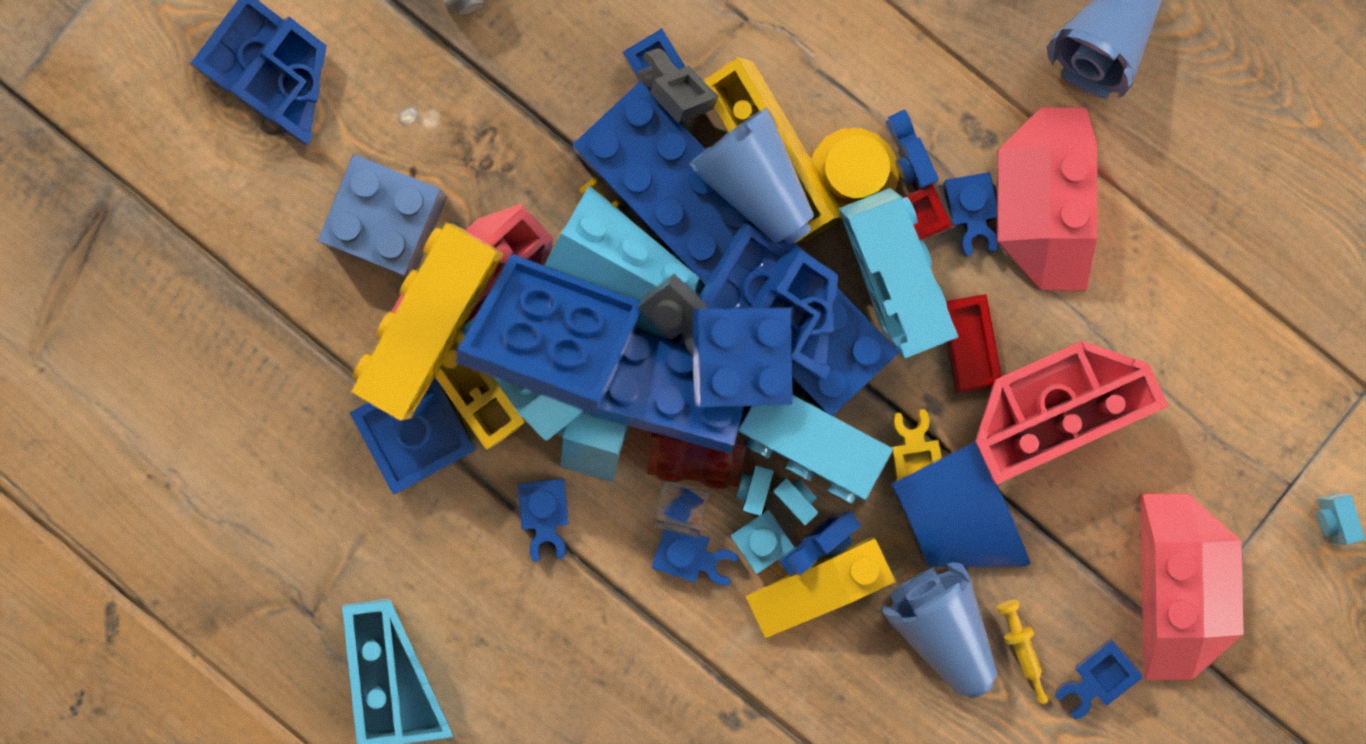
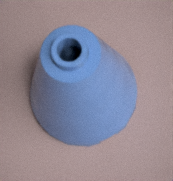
M1092 0L1053 35L1046 47L1048 59L1052 65L1058 60L1065 68L1061 76L1081 91L1098 98L1107 99L1111 92H1119L1118 98L1123 97L1133 85L1162 0Z
M767 107L728 132L712 146V149L708 147L689 163L694 173L774 243L784 239L787 245H791L811 230L807 222L814 216L773 116Z
M955 562L946 563L949 569L947 572L937 575L932 567L905 581L889 595L893 601L890 608L883 604L881 609L886 620L957 695H968L970 698H976L987 693L992 688V681L997 676V669L970 575L963 564Z

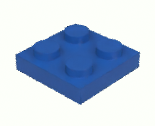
M791 308L692 309L694 407L792 405Z
M435 377L411 419L400 421L369 402L350 412L393 495L477 451L449 396Z

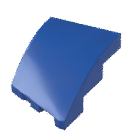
M237 0L189 65L304 145H308L310 142L315 104L318 101L320 89V74L324 65L327 45L290 16L282 19L259 0Z
M741 224L699 298L708 305L707 309L791 308L792 364L819 379L826 380L830 367L826 364L828 336L833 333L834 315L832 304L836 298L838 274L803 250L785 249L751 225Z
M975 442L890 484L909 521L907 527L928 567H947L946 563L951 562L961 563L964 567H1025L1031 564L998 485L994 484Z

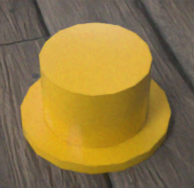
M862 128L841 129L826 136L815 148L811 158L840 208L888 188L895 191L899 181V172L895 163L897 158L891 146L877 133Z

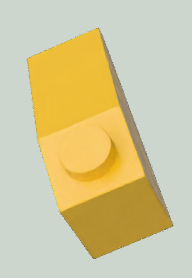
M461 329L435 378L485 449L488 450L526 425L527 422L516 411L494 377L455 363L457 349L465 337V333Z
M869 536L848 546L833 557L827 556L815 562L801 575L796 573L792 576L787 575L745 595L764 637L767 638L850 604L896 581L876 539Z

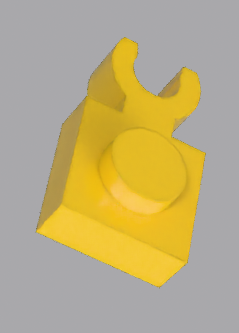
M925 409L917 410L919 423L913 430L907 429L903 425L901 413L893 414V428L903 439V445L891 447L893 448L891 455L895 481L941 459L939 440L925 442L924 434L928 430L930 423L929 415Z

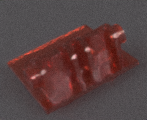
M651 432L647 474L656 475L658 479L666 482H680L686 479L700 481L705 486L715 489H724L729 486L738 487L746 446L734 443L732 453L730 454Z

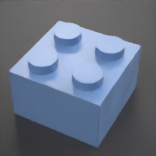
M353 154L317 241L329 248L406 278L413 269L417 271L424 255L423 248L434 231L447 196L440 188Z

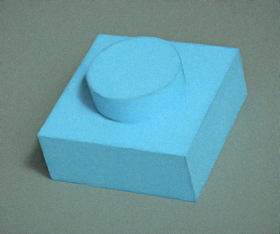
M754 465L752 474L743 472L736 499L744 501L741 510L761 516L774 470Z
M783 478L771 490L803 525H806L819 513L812 506L818 498L799 478L793 484L787 478Z
M1334 493L1317 498L1320 510L1317 511L1318 524L1324 536L1330 538L1331 543L1349 545L1365 540L1351 494Z
M769 509L730 535L756 574L795 548Z

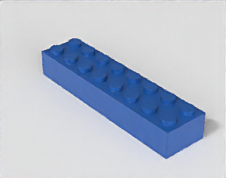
M641 81L572 144L575 154L670 254H674L688 269L699 277V281L704 286L710 279L741 224H749L760 231L694 173L689 163L706 149L681 123H678L661 106ZM784 239L777 243L785 249H800L796 243L787 245ZM838 287L836 298L832 304L834 324L833 333L828 336L826 364L830 367L826 380L819 379L792 364V382L816 408L831 416L899 353Z

